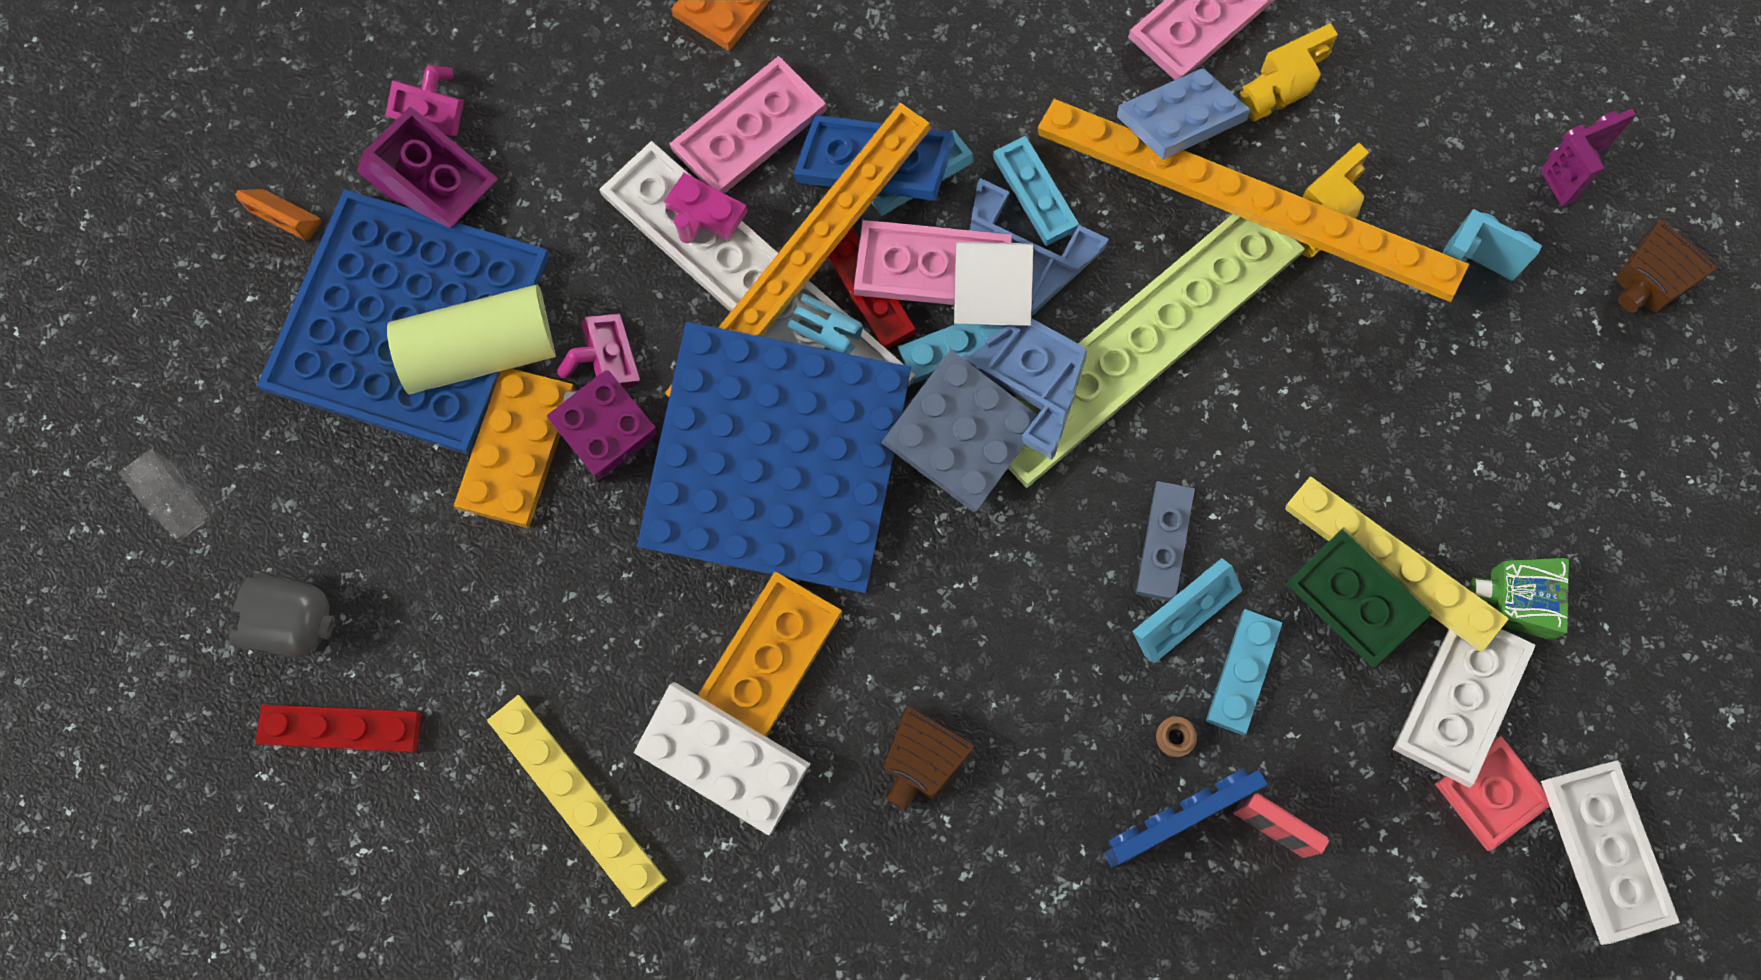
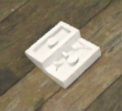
M956 242L954 324L1031 326L1033 244Z

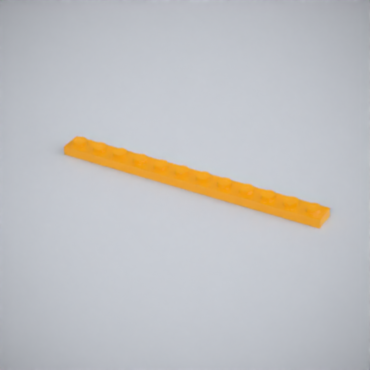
M1056 99L1053 100L1038 126L1039 136L1448 302L1452 301L1469 266L1468 263L1183 150L1168 158L1161 159L1131 129Z

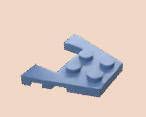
M980 178L977 182L970 231L1012 235L1011 243L1033 244L1032 317L1105 250L1109 239L1078 225L1063 255L1059 256L994 225L1009 199V191Z
M1031 318V326L1007 325L985 340L983 347L970 356L967 354L963 355L962 358L997 385L1041 409L1040 413L1022 435V440L1025 445L1052 460L1056 455L1085 365L1087 349Z

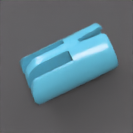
M804 294L801 299L802 302L829 316V318L826 320L797 306L794 314L821 329V334L794 320H790L787 327L833 351L850 354L855 346L850 344L851 341L843 335L859 340L863 330L862 323Z

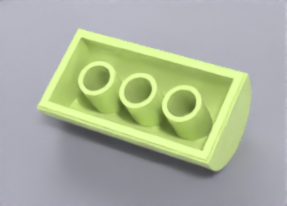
M539 285L390 321L387 324V337L391 357L399 380L408 394L556 357Z

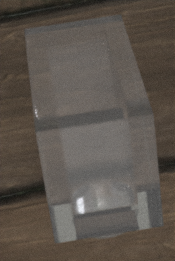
M150 449L119 471L139 502L177 541L182 540L211 519L172 462L153 449Z

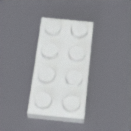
M1449 629L1393 750L1470 788L1475 783L1536 645L1500 629L1481 653Z
M676 682L669 685L634 751L636 755L767 835H770L775 830L810 766L809 762Z
M1619 761L1541 781L1600 944H1611L1679 923Z

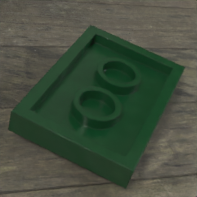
M1345 527L1286 583L1373 668L1433 612Z

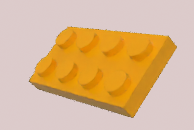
M515 369L500 371L453 505L457 510L530 528L561 435L549 421L547 415L563 403L566 391L576 390L573 384Z
M774 572L697 696L767 737L841 617L842 610L779 573Z

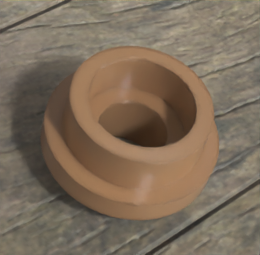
M1170 717L1159 725L1156 732V741L1161 751L1166 755L1183 757L1195 747L1197 734L1194 726L1185 718ZM1176 730L1182 734L1183 740L1181 744L1176 745L1169 740L1170 731Z

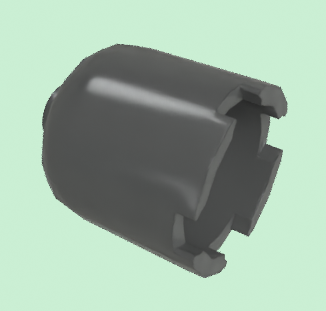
M254 570L253 578H245L232 610L233 612L240 613L238 630L229 629L230 644L233 647L289 658H302L315 651L322 639L328 640L334 628L335 617L329 616L328 599L319 588L258 570Z

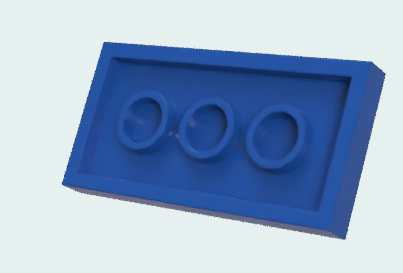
M814 115L793 173L796 182L832 187L883 123ZM930 129L880 193L936 201L955 141L953 132Z
M1243 768L1216 783L1218 792L1213 795L1206 788L1180 802L1183 811L1175 814L1173 808L1170 807L1146 820L1145 824L1148 829L1140 834L1134 826L1109 840L1112 849L1103 854L1110 867L1112 868L1268 785L1260 770L1248 775Z

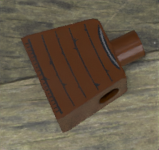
M1661 219L1641 239L1617 274V282L1626 288L1618 297V302L1629 312H1636L1643 305L1653 312H1659L1697 286L1717 266Z
M907 707L884 765V771L897 779L885 799L903 811H907L917 792L933 800L971 755L974 745L912 708Z

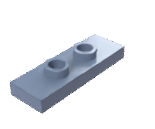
M1156 481L1136 595L1170 601L1177 595L1195 488Z

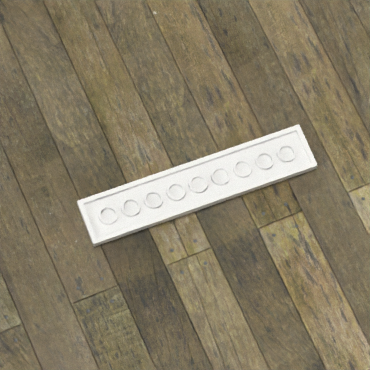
M651 141L599 189L601 195L731 312L778 253L742 221L729 241L701 227L691 243H683L679 238L674 223V218L678 214L666 208L664 201L683 172L688 173ZM808 281L764 337L831 350L787 327L789 321L794 320L821 334V329L794 314L797 306L826 320L829 318V316L802 302L801 299L804 294L847 315L814 284ZM864 329L859 340L843 335L851 341L850 344L855 346L854 350L850 353L851 355L904 365ZM912 371L908 387L914 382L915 374Z

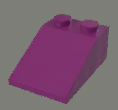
M411 106L362 153L357 169L360 175L386 196L450 229L498 179Z

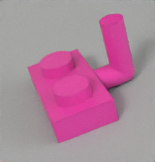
M427 66L424 71L421 87L392 80L385 116L397 119L411 106L444 134L457 136L464 100L436 92L438 80L450 81L454 76L453 70L446 66Z
M683 172L664 201L666 208L678 214L674 218V223L680 240L685 244L693 241L701 227L729 241L748 212L745 204Z
M621 315L585 317L581 326L588 347L571 349L557 370L558 375L563 379H568L579 363L592 362L596 377L603 371L609 370L623 388L636 387L640 378Z

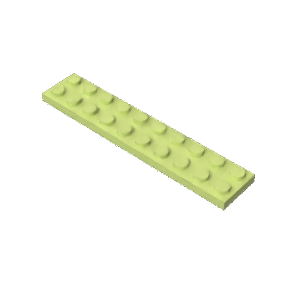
M1232 214L1078 343L1087 349V358L1055 457L1051 460L1029 446L1024 445L1008 469L1028 488L1302 254L1304 248L1291 237ZM1018 396L1014 397L1037 415L1040 413L1041 409Z

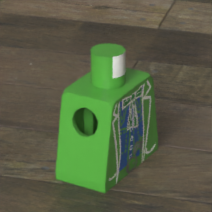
M1569 559L1504 561L1492 569L1491 579L1472 578L1469 590L1509 618L1503 627L1548 640H1554L1567 633Z

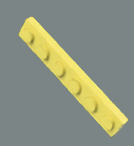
M1311 476L1286 505V511L1328 541L1345 527L1433 611L1431 614L1433 618L1481 653L1508 621L1509 618Z
M517 695L487 720L633 907H637L667 881L521 696Z

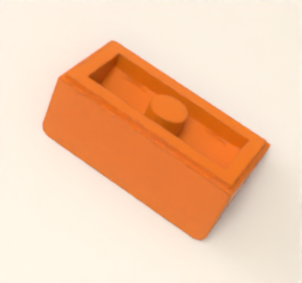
M264 189L238 190L235 194L236 198L248 212L304 241L311 239L322 222L318 216Z

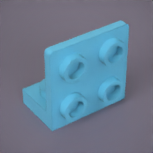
M1473 209L1448 241L1442 253L1466 262L1468 258L1513 281L1536 257L1542 245L1533 241L1528 234L1514 231L1499 223L1494 216L1480 213Z

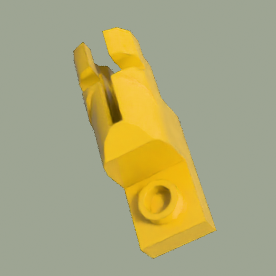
M1331 23L1267 53L1261 69L1262 74L1250 83L1242 86L1243 91L1239 92L1241 101L1250 109L1248 115L1253 121L1270 115L1272 113L1271 108L1274 106L1277 110L1283 109L1286 105L1311 94L1321 75L1316 64L1325 60L1331 54L1332 46L1338 35Z
M1357 143L1306 189L1302 198L1356 218L1361 209L1364 195L1353 183L1364 173L1365 168L1362 165L1369 151L1360 143ZM1296 240L1304 248L1302 255L1308 258L1313 257L1320 251L1318 248Z

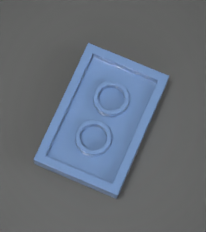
M1201 68L1119 105L1117 117L1161 159H1165L1247 121L1250 109L1209 72Z

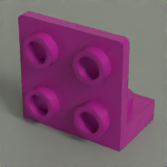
M1633 109L1620 114L1617 111H1612L1598 119L1590 127L1585 128L1584 125H1579L1571 129L1563 136V143L1549 153L1550 159L1540 171L1562 207L1575 202L1604 169L1599 152L1608 149L1635 118L1636 113Z
M609 370L603 371L547 415L549 421L583 461L597 482L658 436L656 427Z

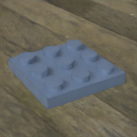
M950 349L881 443L972 512H975L1025 445L1022 435L1037 417V414Z

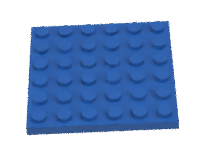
M344 189L257 387L273 395L470 455L500 371L408 394L399 380L391 357L387 337V324L390 321L538 285L550 254L547 249L460 223H456L450 229L413 209Z
M686 322L637 547L770 575L777 572L790 579L866 594L894 452L881 442L902 415L911 366Z

